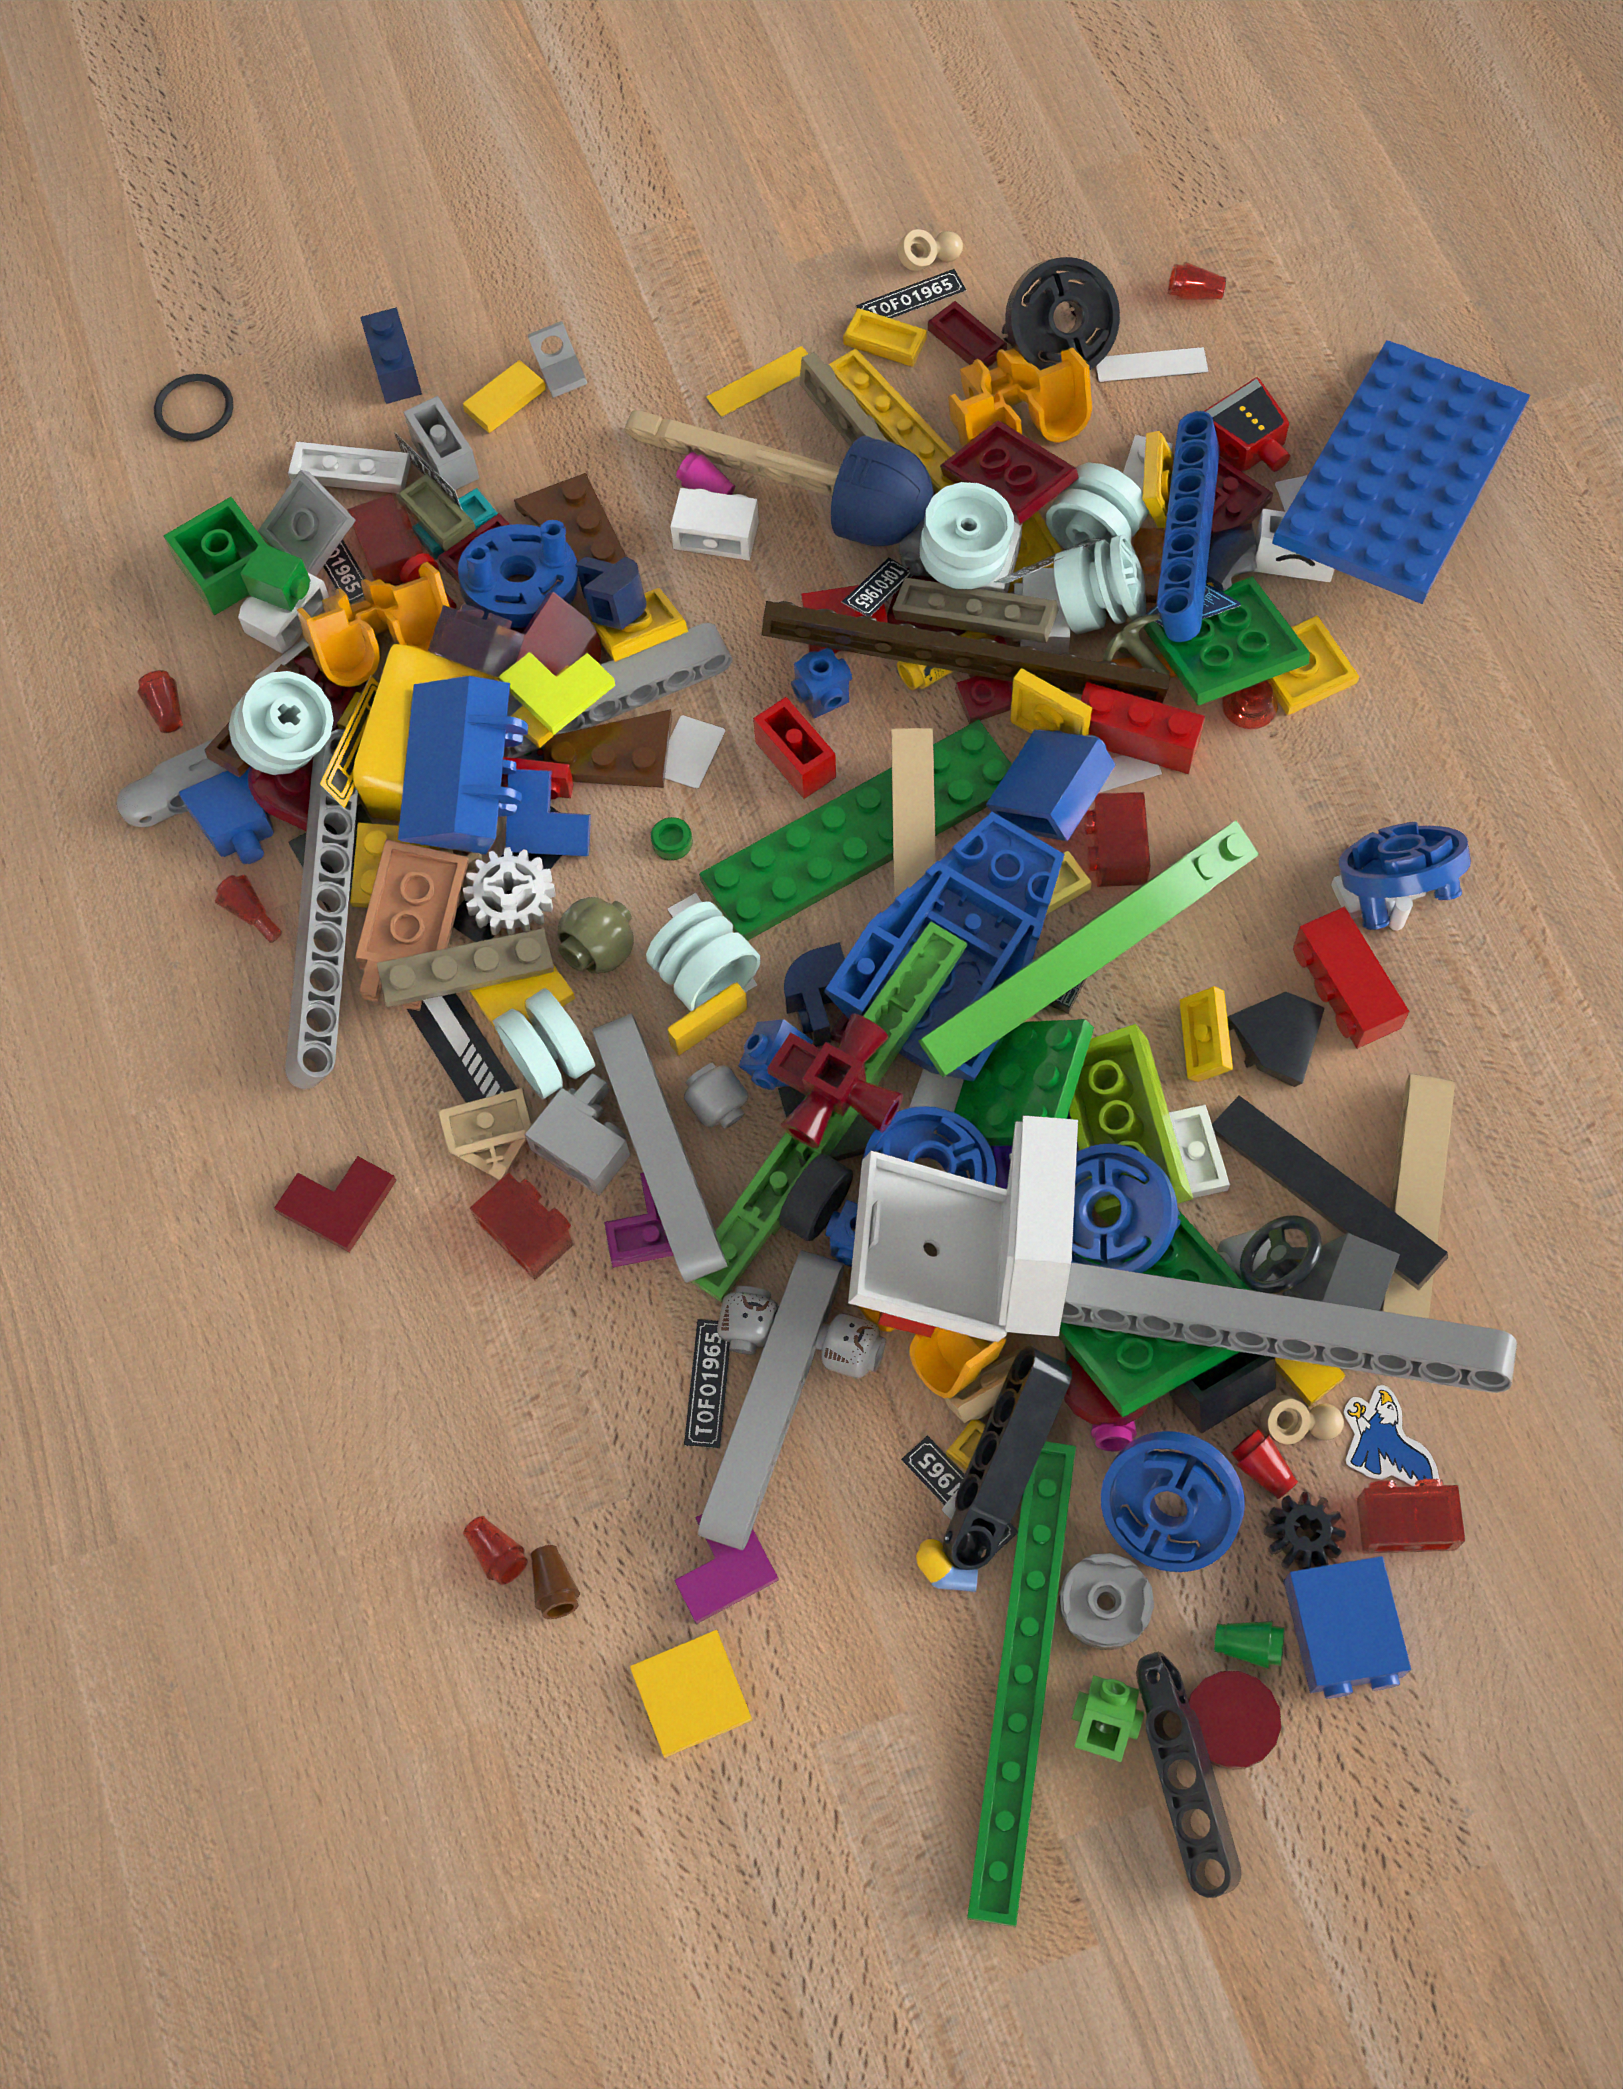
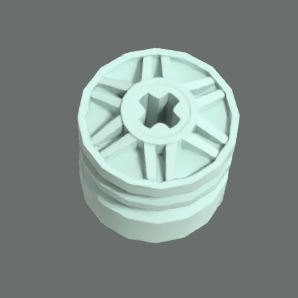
M1125 534L1111 538L1110 544L1106 540L1096 542L1094 549L1095 562L1087 548L1082 549L1083 546L1055 554L1054 560L1060 559L1054 562L1057 593L1066 621L1076 635L1105 627L1106 609L1116 624L1125 622L1127 615L1134 620L1146 614L1143 571L1132 544Z
M699 902L674 916L660 929L651 941L646 953L648 964L660 973L663 981L669 985L674 984V993L690 1011H693L733 983L738 982L741 988L744 989L754 977L760 965V955L741 934L738 932L733 933L732 923L722 916V912L711 902Z

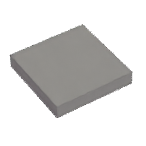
M300 470L258 532L272 547L302 558L307 572L316 577L356 520L309 472Z

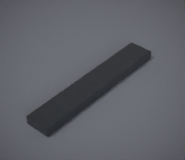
M1240 1095L1212 1123L1216 1136L1344 1234L1350 1233L1400 1254L1394 1272L1418 1291L1448 1259V1252Z

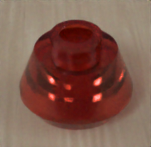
M1265 680L1225 695L1222 707L1226 717L1236 726L1245 729H1258L1268 725L1275 718L1278 710V700L1271 685Z

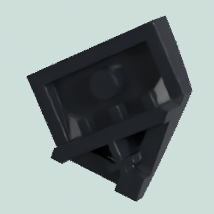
M1252 522L1211 533L1206 583H1213L1214 588L1219 591H1225L1232 586L1231 577L1251 572L1258 568L1254 555L1258 550Z
M1283 992L1228 1016L1229 1031L1235 1030L1246 1054L1244 1061L1246 1068L1256 1065L1258 1070L1293 1087L1302 1084L1325 1008L1297 995Z

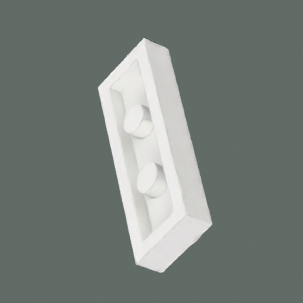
M296 442L288 475L292 482L298 472L304 470L309 472L322 486L399 493L405 489L411 460L409 453Z

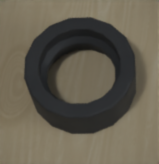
M819 1154L804 1169L790 1190L780 1212V1225L805 1241H813L827 1227L833 1212L838 1211L853 1180V1171L827 1154Z

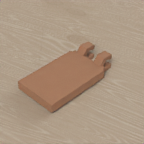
M386 839L355 956L356 961L360 962L359 968L364 969L359 990L362 994V999L379 1002L382 986L377 963L446 949L448 947L469 864L468 857ZM423 1000L403 1004V1008L420 1011Z

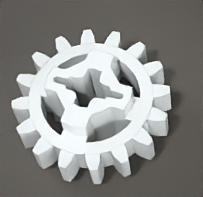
M508 847L505 848L504 857L498 858L494 851H490V862L486 864L481 860L475 861L478 873L466 874L469 886L463 888L465 901H469L466 903L470 916L476 915L477 925L480 928L490 923L493 935H497L501 928H506L508 935L515 934V928L521 927L524 932L529 931V923L532 921L540 925L544 923L542 911L552 912L553 904L550 898L555 897V887L553 883H550L552 882L550 869H543L540 857L530 862L527 850L523 849L518 857L512 855V851Z

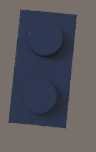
M397 307L361 316L360 319L385 403L388 404L422 395Z

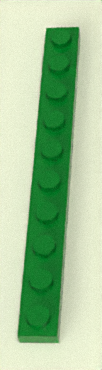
M1045 1441L1022 1496L967 1914L968 1920L1015 1928L1017 1925L1076 1446Z

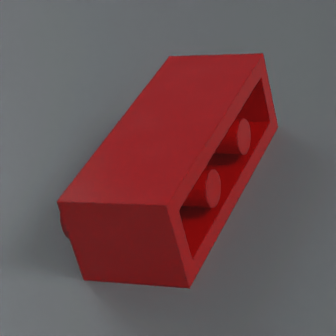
M1089 682L1086 683L1080 701L1092 707L1088 735L1100 738L1105 743L1106 750L1109 752L1189 774L1201 739L1205 720L1204 715Z
M1344 906L1301 925L1293 945L1295 957L1298 963L1303 968L1307 967L1314 977V986L1320 999L1325 1003L1329 1002L1335 1012L1336 1024L1341 1034L1345 1038L1350 1037L1356 1049L1402 1029L1410 1011L1346 907Z

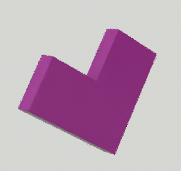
M644 1172L640 1173L647 1214L604 1222L613 1268L674 1256Z
M703 1514L695 1517L698 1525H700ZM753 1529L743 1551L706 1539L715 1559L674 1580L696 1624L779 1581Z

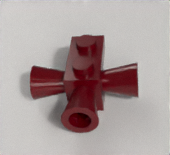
M851 1014L838 1048L825 1042L823 1047L819 1049L790 1032L768 1066V1074L805 1094L807 1097L781 1123L782 1128L803 1144L812 1148H819L832 1111L844 1116L851 1106L878 1131L884 1132L898 1112L903 1100V1094L866 1082L864 1063L888 1039L887 1033L871 1020L858 1014Z

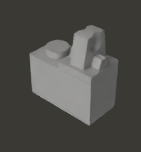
M592 1073L578 1090L571 1088L569 1091L561 1088L526 1132L525 1137L531 1151L600 1196L630 1157V1153L625 1140L626 1135L623 1131L610 1122H605L602 1125L599 1121V1117L604 1111L599 1105L608 1094L609 1088L606 1081Z

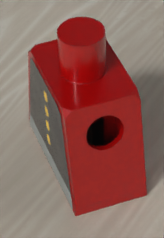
M1258 377L1204 410L1213 419L1220 447L1219 456L1240 471H1246L1260 461H1263L1273 472H1277L1288 463L1291 455L1282 447L1285 444L1289 428L1288 418Z

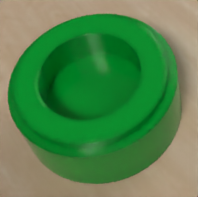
M676 817L664 818L657 822L651 831L653 850L659 857L665 860H678L686 856L693 844L689 825L684 820Z

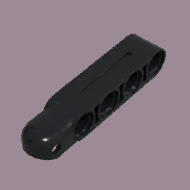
M1026 1346L1015 1357L955 1497L956 1510L945 1533L943 1549L950 1562L961 1569H979L988 1564L994 1557L1004 1531L1016 1512L1072 1378L1071 1366L1032 1346ZM985 1548H986V1553H985V1555L981 1558V1555H982L983 1551H984Z
M1159 1651L1150 1653L1140 1658L1136 1668L1137 1683L1147 1715L1145 1724L1148 1740L1188 1881L1192 1889L1199 1895L1206 1898H1216L1233 1891L1238 1886L1242 1875L1241 1865L1200 1723L1195 1711L1190 1708L1181 1674L1163 1653ZM1171 1711L1175 1712L1182 1721L1181 1733L1175 1739L1170 1738L1163 1729L1164 1717ZM1183 1760L1189 1761L1196 1770L1195 1782L1189 1788L1183 1786L1177 1778V1768ZM1196 1809L1205 1812L1210 1820V1829L1205 1837L1197 1835L1191 1827V1816ZM1209 1859L1218 1861L1224 1869L1225 1878L1220 1887L1212 1885L1205 1876V1866Z

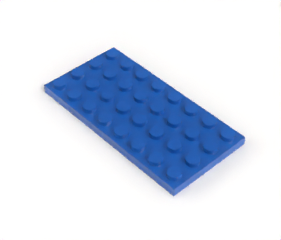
M1386 340L1275 531L1272 544L1423 604L1528 403L1530 394L1519 391L1512 386H1506L1490 380L1475 372L1456 367L1441 359L1409 349L1404 345Z

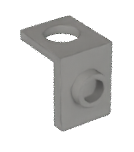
M562 321L528 334V339L553 398L587 384ZM549 336H556L562 340L560 350L554 354H547L541 350L543 340Z

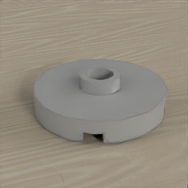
M1112 1553L1093 1554L1077 1563L1065 1576L1059 1595L1061 1617L1069 1632L1083 1644L1100 1650L1120 1649L1136 1641L1147 1628L1154 1608L1152 1587L1147 1577L1145 1578L1144 1574L1138 1569V1566L1131 1560ZM1103 1595L1111 1597L1114 1601L1113 1609L1102 1610L1097 1604V1599Z

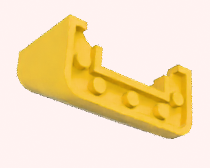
M394 644L391 647L353 767L355 788L371 817L400 821L414 684L463 676L500 681L499 677L414 646Z

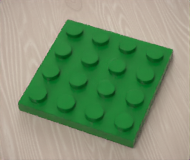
M1181 1212V1216H1178V1219L1181 1220L1180 1225L1175 1230L1166 1252L1153 1266L1142 1273L1250 1290ZM1149 1237L1147 1238V1240L1150 1241V1244L1144 1251L1138 1252L1131 1258L1124 1260L1123 1263L1135 1258L1140 1253L1145 1252L1151 1245V1239ZM1077 1255V1256L1082 1257V1258H1084L1085 1260H1087V1261H1089V1262H1091V1263L1101 1265L1100 1262H1095V1261L1089 1260V1259H1087V1258H1085V1257H1083V1256H1081V1255ZM1061 1322L1058 1336L1122 1417L1127 1416L1240 1352L1223 1347H1209L1185 1341L1179 1342L1159 1337L1142 1336Z

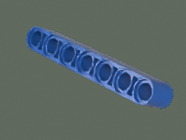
M1195 411L1185 415L1179 421L1157 597V607L1165 634L1174 642H1184L1194 638L1199 633L1202 624L1220 455L1219 442L1212 416L1204 411Z

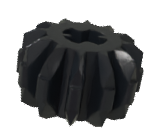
M1302 1492L1298 1504L1292 1497L1287 1495L1281 1501L1283 1509L1273 1507L1270 1510L1268 1516L1275 1524L1267 1525L1264 1529V1535L1269 1538L1278 1539L1269 1546L1268 1551L1271 1555L1278 1554L1281 1551L1286 1554L1281 1563L1283 1568H1289L1294 1559L1298 1560L1299 1570L1309 1569L1311 1561L1315 1567L1329 1565L1327 1556L1337 1559L1341 1554L1342 1550L1335 1542L1342 1541L1346 1537V1531L1333 1527L1341 1519V1514L1338 1511H1333L1328 1515L1324 1512L1328 1504L1326 1498L1322 1497L1313 1506L1311 1505V1497L1308 1492ZM1299 1526L1303 1530L1311 1528L1314 1532L1311 1539L1307 1536L1299 1538L1295 1532Z

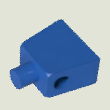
M250 767L240 778L227 770L179 791L180 797L191 817L221 857H226L237 852L243 864H252L259 861L264 856L260 841L271 837L274 833L270 814L256 802L251 794L248 784Z

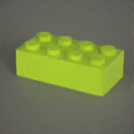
M1137 1024L1091 1038L1069 1109L1071 1119L1078 1120L1077 1143L1079 1150L1099 1144H1118L1133 1148L1146 1155L1164 1171L1173 1186L1177 1204L1192 1200V1192L1148 1039ZM1142 1171V1172H1144V1173L1147 1175V1177H1148V1180H1147L1146 1182H1142L1140 1179H1138V1178H1136V1177H1134V1176H1132V1175H1129V1174H1126V1173H1120V1176H1121V1175H1125V1176L1132 1177V1178H1134V1179L1140 1181V1182L1143 1183L1144 1185H1146V1184L1149 1182V1180H1150L1148 1174H1147L1145 1171ZM1103 1196L1094 1205L1096 1213L1109 1226L1119 1219L1121 1203L1116 1196Z

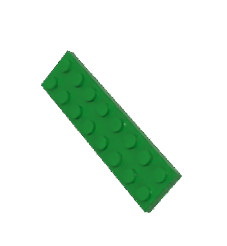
M979 719L933 744L935 836L987 808L988 800L1012 765ZM892 767L699 873L701 883L723 916L732 923L734 933L738 932L749 941L893 860Z

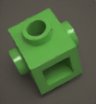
M1093 1675L1088 1694L1079 1691L1071 1719L1080 1722L1074 1747L1121 1762L1128 1738L1137 1740L1142 1725L1144 1711L1136 1709L1140 1690L1127 1686L1119 1680L1104 1679Z

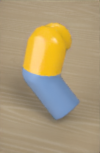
M927 1539L920 1544L919 1551L916 1554L917 1564L934 1587L946 1590L976 1592L978 1569L965 1570L953 1566L943 1552V1544L936 1539Z

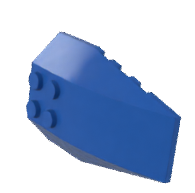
M991 812L957 842L940 861L937 860L926 870L925 875L910 888L907 887L886 910L878 913L868 923L826 987L825 993L848 1019L851 1014L864 1016L930 922L935 923L966 942L967 947L899 1052L900 1055L928 1072L940 1075L918 1040L1032 961L1065 854ZM1000 1039L946 1076L974 1081Z

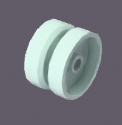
M1089 462L1079 465L1076 468L1079 478L1057 496L1046 513V525L1051 535L1064 549H1068L1090 538H1106L1104 540L1110 544L1111 538L1124 534L1131 542V537L1135 535L1148 516V508L1142 499L1143 492L1129 477L1107 465ZM1096 544L1087 547L1094 562V549Z
M960 482L946 486L936 493L926 508L924 528L920 539V559L926 571L938 582L955 589H975L988 585L998 577L1006 563L1009 544L1014 531V515L1008 502L994 489L979 483Z
M290 671L269 673L256 680L233 708L229 722L232 745L241 759L256 770L272 775L292 773L306 765L330 738L333 725L331 705L322 689L306 676Z
M546 988L525 1001V1009L532 1025L523 1014L513 1008L493 1020L494 1027L509 1055L529 1085L542 1100L563 1087V1079L556 1063L569 1077L574 1079L595 1067L591 1053L575 1023Z

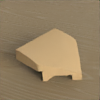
M522 1088L438 1111L448 1152L500 1181L527 1142L525 1134L532 1126Z

